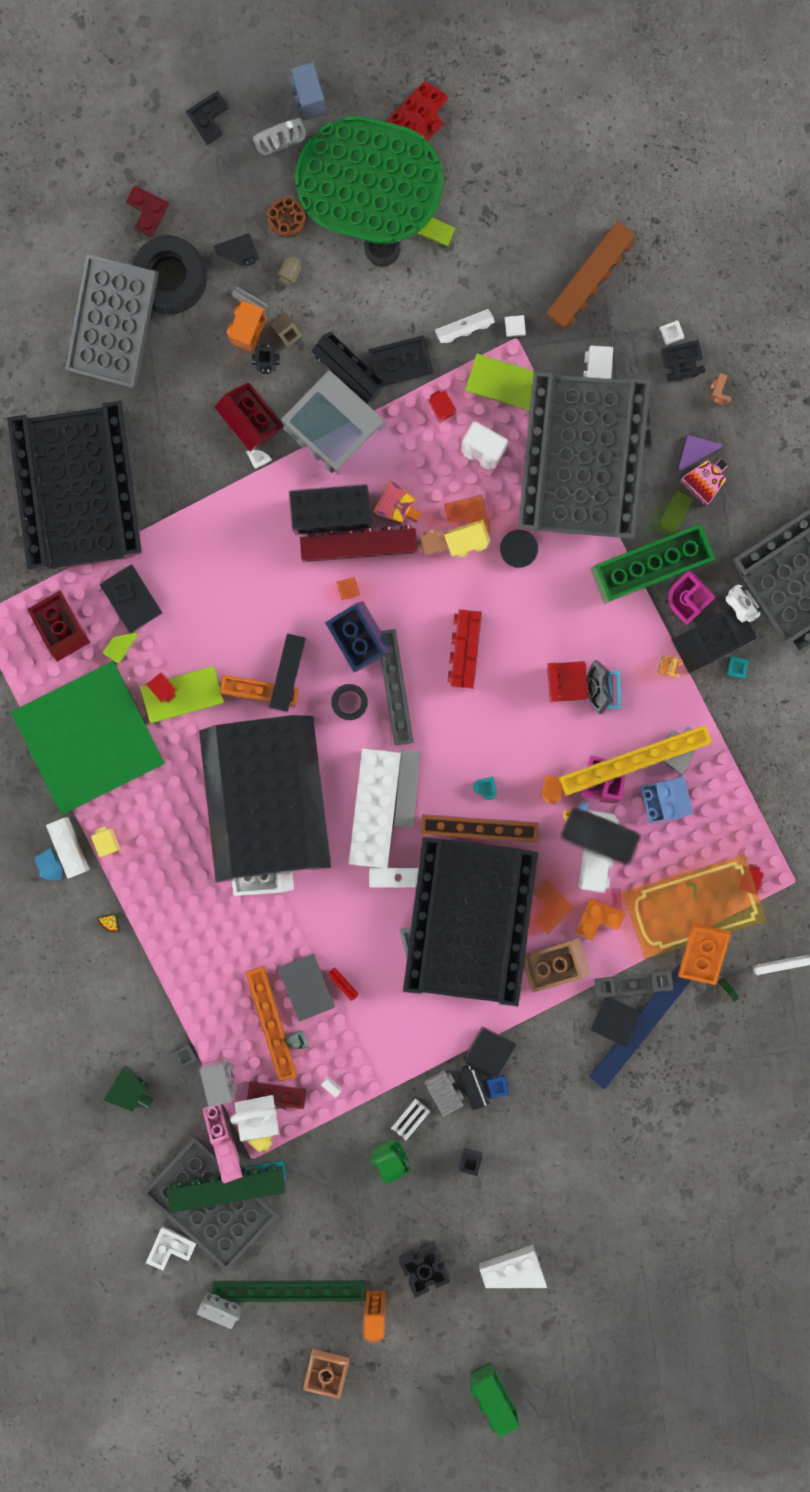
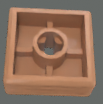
M313 1349L303 1390L340 1399L349 1365V1358ZM329 1371L328 1376L325 1377L323 1372Z

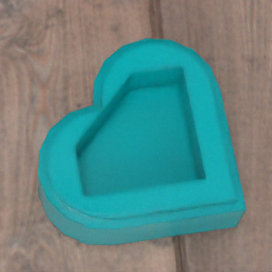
M493 776L479 779L473 784L474 791L477 794H482L485 799L492 800L496 797L497 790Z

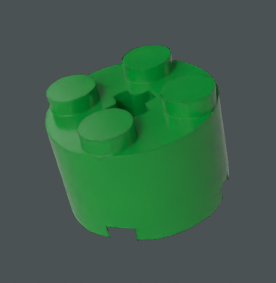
M391 1138L373 1148L372 1156L370 1157L372 1165L380 1171L379 1175L384 1184L392 1183L412 1171L411 1165L407 1167L406 1161L409 1160L407 1154L398 1141L394 1143L395 1138Z

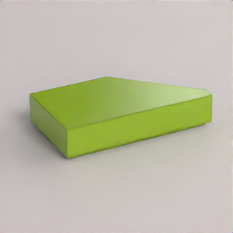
M131 633L113 637L103 651V654L120 664L139 634Z

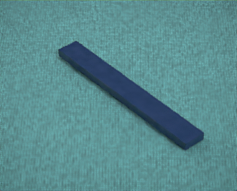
M681 961L671 972L673 990L656 992L641 1010L642 1013L626 1047L615 1043L589 1076L590 1079L604 1090L690 983V979L678 977Z

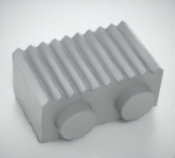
M445 1069L425 1080V1085L443 1117L464 1106L462 1100L465 1099L461 1090L455 1089L453 1085L455 1080L450 1072L447 1073Z

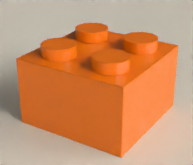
M242 300L240 305L237 304L233 315L235 319L233 323L228 325L226 334H228V338L233 346L253 353L267 316L263 308Z

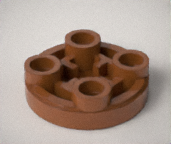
M290 196L275 201L267 212L271 230L280 237L289 238L298 235L306 223L304 208L297 200Z

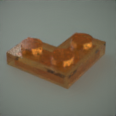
M482 494L444 504L449 523L468 519L470 524L483 519L487 532H492Z
M547 880L533 893L546 906L534 922L549 934L574 906Z

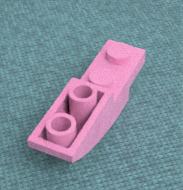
M222 1105L203 1108L210 1142L214 1147L223 1183L225 1184L242 1177L239 1165L240 1159Z

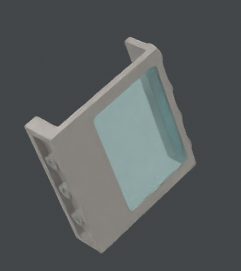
M330 370L281 419L284 425L283 429L290 436L294 434L298 438L296 441L303 448L307 446L311 450L310 454L317 461L321 459L325 463L324 467L331 474L335 472L338 476L341 474L340 468L377 429L382 431L386 427L385 420Z

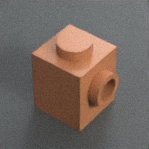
M434 529L423 532L424 535L420 536L421 541H418L420 553L424 552L425 557L448 551L443 530L437 532Z

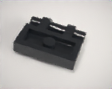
M699 340L661 348L660 352L664 369L670 367L673 369V373L666 374L667 382L675 380V382L681 381L682 378L689 376L692 378L698 377V374L705 373L704 365L697 367L696 361L703 359ZM689 363L690 369L680 371L679 365Z

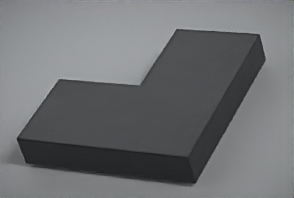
M216 91L185 112L206 145L223 136L213 119L228 110V106L219 92Z

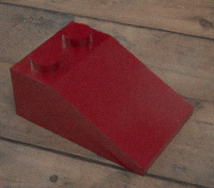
M61 590L27 609L48 651L57 662L91 643Z

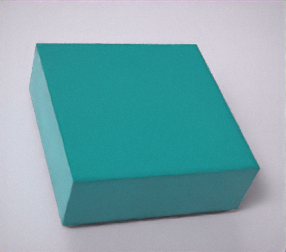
M729 656L726 675L746 679L749 660Z

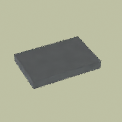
M314 953L278 967L299 1022L335 1008Z

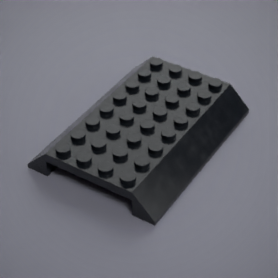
M122 401L102 403L100 408L29 418L27 415L7 417L27 570H54L128 559L141 554L142 547Z
M287 715L218 724L199 730L215 882L235 881L238 878L308 869L313 871L331 868L313 716Z
M422 837L403 992L439 994L499 1002L500 1005L519 1007L538 852Z

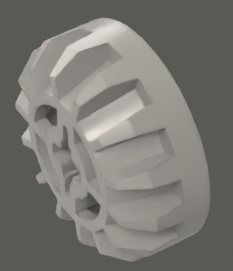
M297 118L268 128L252 138L257 151L263 155H268L301 142L305 138L306 131L301 118Z

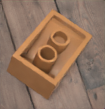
M579 937L525 954L524 969L532 993L580 980L592 974Z

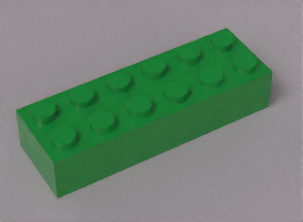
M698 524L596 564L590 570L604 604H607L683 574L688 570L690 571L714 561L715 557L702 525Z

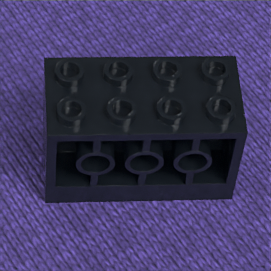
M367 484L289 491L292 530L295 535L372 528Z

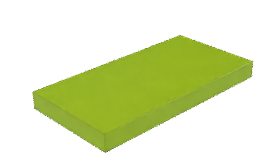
M477 353L465 391L530 411L533 371Z
M215 666L168 678L178 690L175 693L176 697L169 703L166 701L161 703L147 685L140 686L150 723L225 703L223 695L220 694L221 687Z

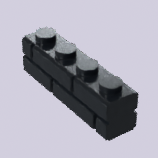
M331 331L324 334L312 349L316 360L324 363L335 376H338L366 404L372 402L385 387L386 383Z

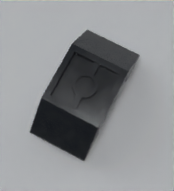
M732 607L671 639L688 673H691L756 639L757 636L749 621L741 622Z

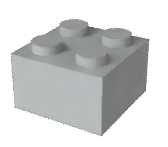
M227 1057L204 1062L200 1068L208 1107L232 1102L235 1092H237V1084L235 1080L232 1081L231 1073H233L231 1062L227 1061Z

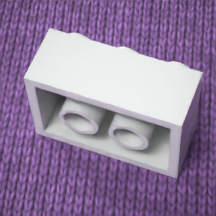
M474 421L462 441L461 452H463L465 458L471 461L476 459L481 462L479 465L483 468L495 470L506 450L508 440Z

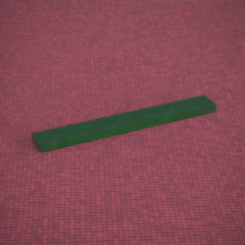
M365 1280L213 1281L212 1294L218 1295L229 1302L365 1301Z

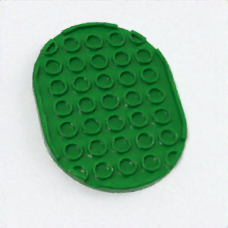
M347 116L325 124L312 138H309L297 161L295 185L302 207L321 227L338 234L372 243L391 244L414 236L430 222L442 199L444 174L436 151L419 133L403 126L368 117Z

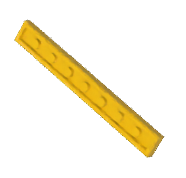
M706 725L561 776L559 780L565 796L705 747L712 744V740Z

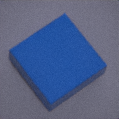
M505 1075L486 1079L490 1099L509 1095Z

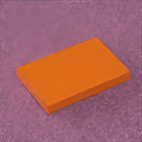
M693 923L678 971V977L716 985L731 937V931Z

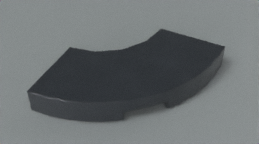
M594 660L587 676L588 697L595 711L598 714H603L613 700L607 689V678L610 671L598 660Z

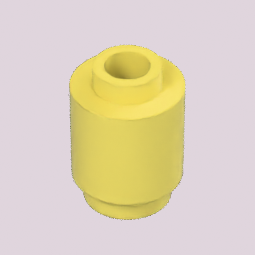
M271 1136L247 1141L259 1153L262 1150L266 1152L273 1144L270 1141L272 1139Z

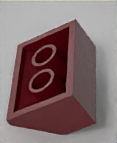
M249 382L224 394L214 407L250 452L264 445L280 432L284 426Z

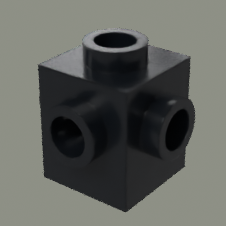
M260 345V347H255V354H252V365H255L256 370L260 371L261 374H271L272 371H276V365H280V355L276 354L275 347ZM265 359H270V362H263V361H264Z

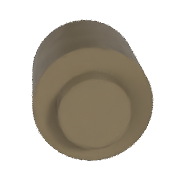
M289 255L284 260L277 274L279 282L285 286L294 285L302 269V261Z

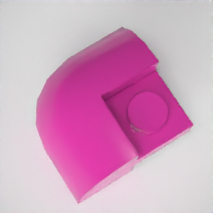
M689 570L674 583L668 596L669 606L686 625L716 598L703 582Z
M590 756L587 767L609 759ZM625 775L582 790L581 796L598 799L602 803H619L622 801Z

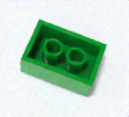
M491 1362L471 1372V1380L469 1381L471 1385L470 1391L474 1399L478 1398L482 1414L488 1416V1424L493 1433L496 1432L500 1438L519 1428L518 1412Z

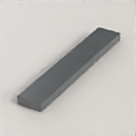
M396 629L381 631L392 649V652L381 658L394 745L414 743Z

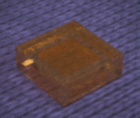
M355 576L336 582L342 601L360 596Z

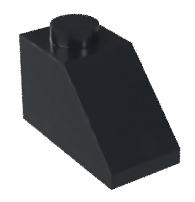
M250 233L214 245L217 255L240 266H251L259 260Z

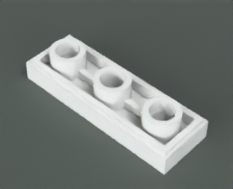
M489 309L435 329V333L440 343H450L454 338L468 336L472 331L478 329H486L495 321Z
M369 868V887H416L418 868ZM396 874H400L402 876V879L400 881H397L395 879Z

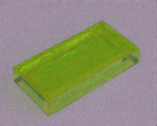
M675 491L658 526L675 534L693 499Z

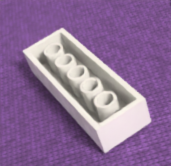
M362 748L349 864L388 868L401 753Z

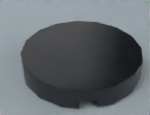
M513 530L502 539L500 554L507 565L514 568H524L536 559L538 543L530 532Z

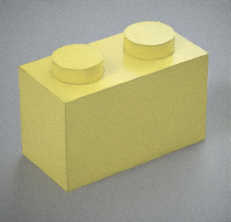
M483 519L449 530L444 534L451 556L463 557L469 554L468 551L474 549L476 552L482 551L490 543Z

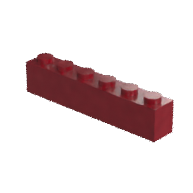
M411 525L400 526V529L392 530V527H382L381 531H373V528L361 529L362 532L354 533V530H343L342 534L328 531L323 532L321 536H316L315 533H305L304 537H300L302 562L417 553L416 528H412Z

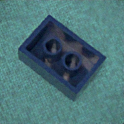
M364 601L353 604L325 622L354 673L392 652Z

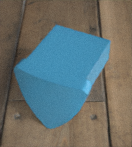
M51 848L34 858L41 878L53 881L61 879L62 867Z

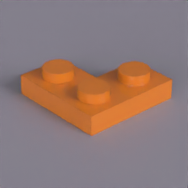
M590 897L575 933L593 941L600 923L618 931L626 913Z

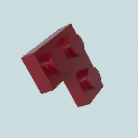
M134 185L126 200L127 205L142 212L134 228L136 231L153 238L169 206V202Z

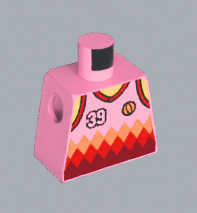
M719 459L714 465L707 460L685 475L680 482L706 507L726 481V478L721 473L728 465L722 459Z

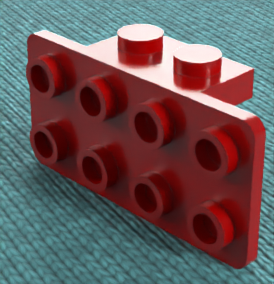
M423 82L386 122L409 128L429 141L444 125L437 111L448 100V96L428 82Z

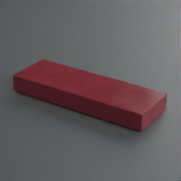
M250 1081L247 1100L273 1095L275 1105L304 1109L307 1089Z

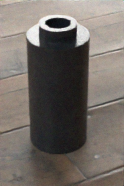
M471 1064L462 1067L459 1076L472 1110L480 1109L490 1104L477 1067H472Z

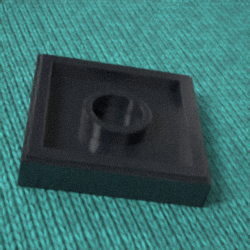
M607 997L604 999L590 1030L626 1047L642 1012L616 999Z
M482 1026L466 1053L464 1061L498 1077L513 1052L516 1043Z

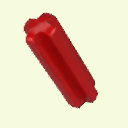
M332 968L328 972L331 980L350 1001L358 997V992L336 968Z

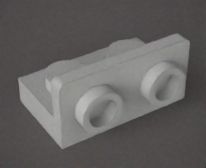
M207 1292L197 1310V1315L232 1329L234 1323L240 1318L242 1307L234 1302L224 1300L218 1295Z

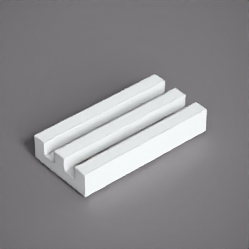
M415 1098L391 1129L396 1131L398 1135H401L404 1140H407L430 1113V1109ZM417 1104L419 1107L406 1121V1123L401 1127V1129H399L398 1126L400 1125V1123L405 1119V1117ZM423 1109L424 1112L422 1113V1115L417 1119V1121L405 1134V1129L410 1125V1123Z

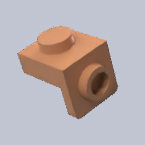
M722 373L712 380L710 389L713 390L710 399L714 400L715 404L724 406L725 404L728 405L732 398L721 394L727 379V375Z

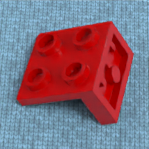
M585 661L547 664L550 702L588 699Z

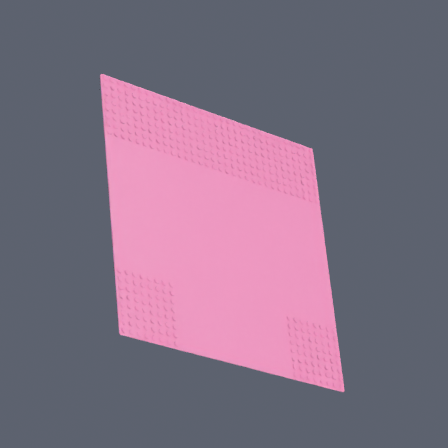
M516 338L483 354L484 356L534 371L519 340ZM475 359L374 410L385 420L386 427L382 431L377 429L340 468L341 474L339 476L335 472L331 474L324 467L325 463L321 459L317 461L310 454L311 450L307 446L305 448L302 447L139 531L142 547L141 554L128 559L69 567L0 603V669L20 707L113 661L104 655L103 651L113 637L130 633L99 584L132 564L163 612L162 615L133 632L139 634L120 664L116 663L165 764L74 809L73 812L202 1064L227 1057L228 1062H231L233 1068L231 1077L232 1081H236L237 1092H235L232 1102L223 1104L229 1117L231 1118L236 1114L235 1102L247 1100L250 1081L307 1089L304 1109L275 1105L279 1135L271 1136L272 1139L270 1141L273 1144L266 1152L262 1150L259 1153L247 1141H243L252 1159L469 1050L482 1026L500 1034L594 986L595 978L612 977L669 948L670 946L660 948L659 944L651 945L641 931L636 916L635 902L638 897L643 896V890L735 861L737 866L742 865L743 867L744 865L748 867L749 864L760 867V872L764 873L757 895L752 894L754 903L795 883V878L690 673H688L673 645L672 638L647 589H642L604 604L590 568L627 553L621 539L518 528L530 411L466 392L465 389ZM446 390L457 412L452 417L439 423L428 404V399L431 398L430 395L434 392ZM474 421L508 440L506 450L495 470L483 468L479 465L481 462L476 459L471 461L465 458L463 452H461L462 441ZM351 422L312 443L332 462H336L362 435V431ZM391 480L416 499L413 508L422 514L417 523L406 518L403 525H411L412 528H416L417 553L302 562L300 537H304V535H295L292 530L289 491L367 484L373 531H381L382 527H392V530L403 526L373 514L376 505ZM483 519L490 538V543L486 549L478 552L474 549L468 551V555L458 557L457 555L451 556L447 544L448 551L426 557L424 552L420 553L418 541H421L420 536L424 535V531L434 529L437 532L443 530L445 534L449 530ZM354 530V533L362 532V530ZM513 530L530 532L538 543L536 559L524 568H514L507 565L500 554L502 539ZM318 533V534H315V535H316V536H321V535H323V533ZM61 590L91 643L57 662L48 651L27 609ZM364 601L381 631L396 629L414 743L394 745L381 658L354 673L325 624L326 621L355 603ZM459 609L482 612L474 689L450 687L451 683L447 682L448 671H452L453 663H449L450 652H454L455 644H451L452 632L456 633L457 625H453L454 613L458 614ZM287 633L306 638L294 687L299 688L296 707L289 706L288 713L270 709V703L223 695L225 702L223 704L150 723L140 686L146 685L160 672H163L168 678L215 666L220 687L223 675L275 683ZM594 660H598L609 671L620 670L621 709H606L603 714H598L590 703L589 697L586 700L550 702L547 674L548 663L585 661L587 676ZM613 674V705H616V674ZM345 684L359 686L368 698V707L365 713L355 720H344L338 717L331 706V698L334 691ZM346 691L340 695L338 705L343 712L352 714L360 708L361 699L356 692ZM287 715L313 716L331 868L313 871L311 869L292 871L294 890L281 893L234 896L232 881L215 882L199 730L218 724ZM706 725L711 737L712 744L695 750L683 775L677 773L664 762L626 774L622 801L619 803H602L598 799L581 796L582 791L565 796L564 791H562L560 802L555 801V804L546 803L544 798L540 797L545 775L559 778L587 767L590 756L612 759L662 741L672 731H677L681 734L687 726L695 729ZM362 748L401 753V750L421 751L414 828L394 826L398 793L397 784L388 868H419L422 837L538 852L525 954L579 937L592 974L580 980L532 993L525 969L523 968L519 1007L500 1005L499 1002L439 994L403 992L407 958L399 929L411 927L416 887H369V868L377 867L349 864ZM493 776L497 794L494 799L487 800L482 794H477L474 791L473 784L479 779ZM684 776L693 814L678 819L649 824L640 786ZM582 801L590 805L587 812L592 810L615 814L618 824L640 833L641 840L637 850H635L636 853L633 856L632 862L628 865H623L613 861L612 868L608 869L607 875L610 877L609 888H605V893L584 890L578 886L583 849L566 842L561 836L564 824L567 822L563 818V812L574 807L578 808ZM422 814L538 822L537 842L423 835L421 834ZM106 826V829H113L120 850L99 858L91 836L96 834L95 830ZM732 865L646 892L647 898L638 901V912L649 940L652 942L661 941L662 945L689 937L693 923L712 926L751 906L752 903L748 892L735 887L741 872L740 868L735 869V866ZM396 874L395 879L397 881H400L402 879V876L400 874ZM685 883L697 884L696 898L693 896L694 886H687ZM667 889V891H664L667 892L666 894H662L659 896V894H661V892L659 893V891ZM667 894H668V896H665L666 898H668V902L665 903V901H667V899H664V900H663V903H662V899H663L664 897H661V896H664V895H667ZM590 897L626 913L618 931L600 923L593 941L575 933ZM669 904L667 905L669 906L668 908L663 909V905ZM671 913L673 918L666 919V916ZM674 920V921H672V922H674V924L668 925V924H669L668 921ZM677 925V929L673 930L670 926ZM681 933L680 936H684V937L677 938L675 935ZM314 953L335 1008L299 1022L278 967ZM265 966L286 1037L298 1030H302L309 1045L306 1049H294L289 1046L298 1076L281 1082L278 1081L245 973L248 970ZM332 968H336L358 992L359 995L356 999L350 1001L331 980L328 972ZM327 1076L342 1088L336 1098L321 1085ZM234 1124L239 1134L238 1124Z

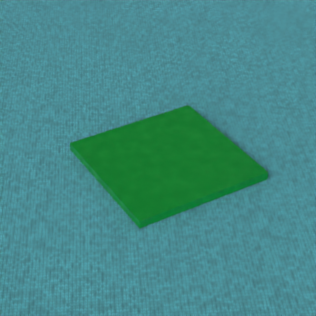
M115 661L11 711L61 815L165 764Z

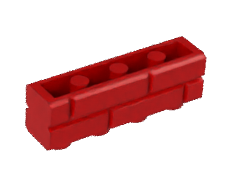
M459 609L458 614L454 613L453 625H457L456 633L452 632L451 644H455L454 652H450L449 663H453L452 671H448L447 682L451 683L450 687L474 689L481 611Z

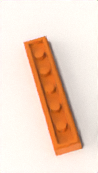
M265 966L248 970L245 973L278 1081L281 1082L297 1077L298 1074L290 1048L283 1040L286 1035Z

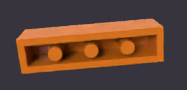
M386 1291L366 1292L364 1339H368L371 1342L384 1339Z

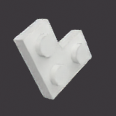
M162 1226L146 1263L164 1270L171 1254L189 1261L196 1243L192 1239Z

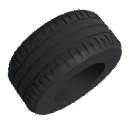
M170 235L155 237L140 247L134 256L132 265L153 271L159 263L169 259L178 260L185 265L187 276L183 284L172 291H162L156 288L152 309L159 313L179 314V312L182 313L189 308L191 309L201 299L207 282L205 265L199 252L185 239Z
M576 807L570 810L569 817L566 819L567 822L564 824V829L561 832L563 840L623 865H628L632 862L633 856L636 853L635 850H637L641 840L640 833Z

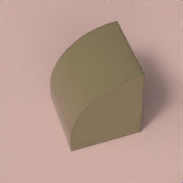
M285 313L269 324L287 348L302 337L293 321Z

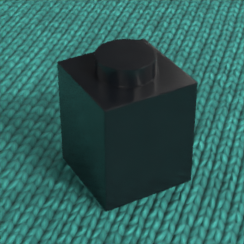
M463 1148L458 1165L459 1172L478 1176L482 1152Z

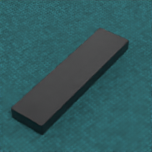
M288 633L286 635L269 705L270 709L288 713L306 639L304 637Z

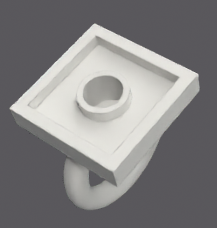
M273 1095L235 1102L236 1114L230 1118V1121L233 1124H238L241 1142L279 1135L277 1111Z

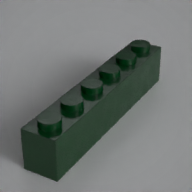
M271 1164L266 1166V1169L250 1168L247 1169V1172L242 1173V1177L225 1184L220 1174L211 1175L209 1179L203 1180L201 1177L190 1179V1182L186 1183L182 1181L172 1182L167 1188L170 1213L283 1194L286 1191L283 1166Z

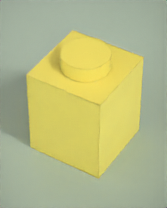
M106 826L95 830L96 834L91 836L99 858L120 850L112 828L106 829Z

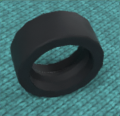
M364 242L365 255L373 265L386 267L393 264L399 257L400 242L393 243V252L386 258L376 257L371 250L372 242Z
M345 684L334 691L331 698V706L338 717L344 720H355L365 713L368 707V698L359 686ZM353 691L360 696L361 705L356 712L352 714L345 713L340 709L338 700L343 692Z

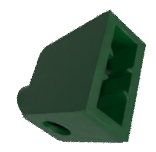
M125 1065L104 1098V1101L133 1111L137 1104L148 1109L153 1098L144 1094L149 1085Z

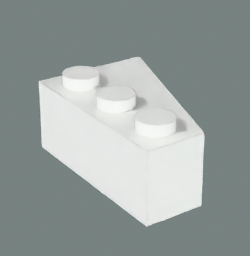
M533 1245L479 1263L480 1273L486 1288H547Z

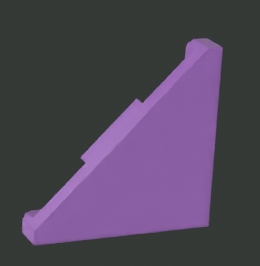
M687 435L678 471L720 449L722 444Z

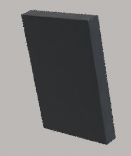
M424 335L368 349L373 371L386 383L385 386L433 374Z
M132 564L99 584L130 634L163 614ZM129 579L135 598L117 604L110 585Z

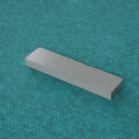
M401 750L394 826L414 828L421 751Z

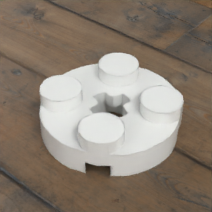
M736 585L729 590L726 602L733 607L737 618L741 622H752L760 616V612L757 613L759 604L748 589L744 591L740 589L743 586Z

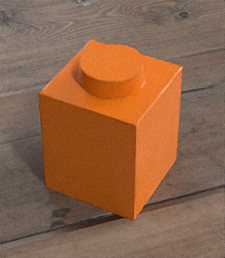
M545 775L540 797L544 798L546 803L555 804V801L560 802L563 788L559 778Z

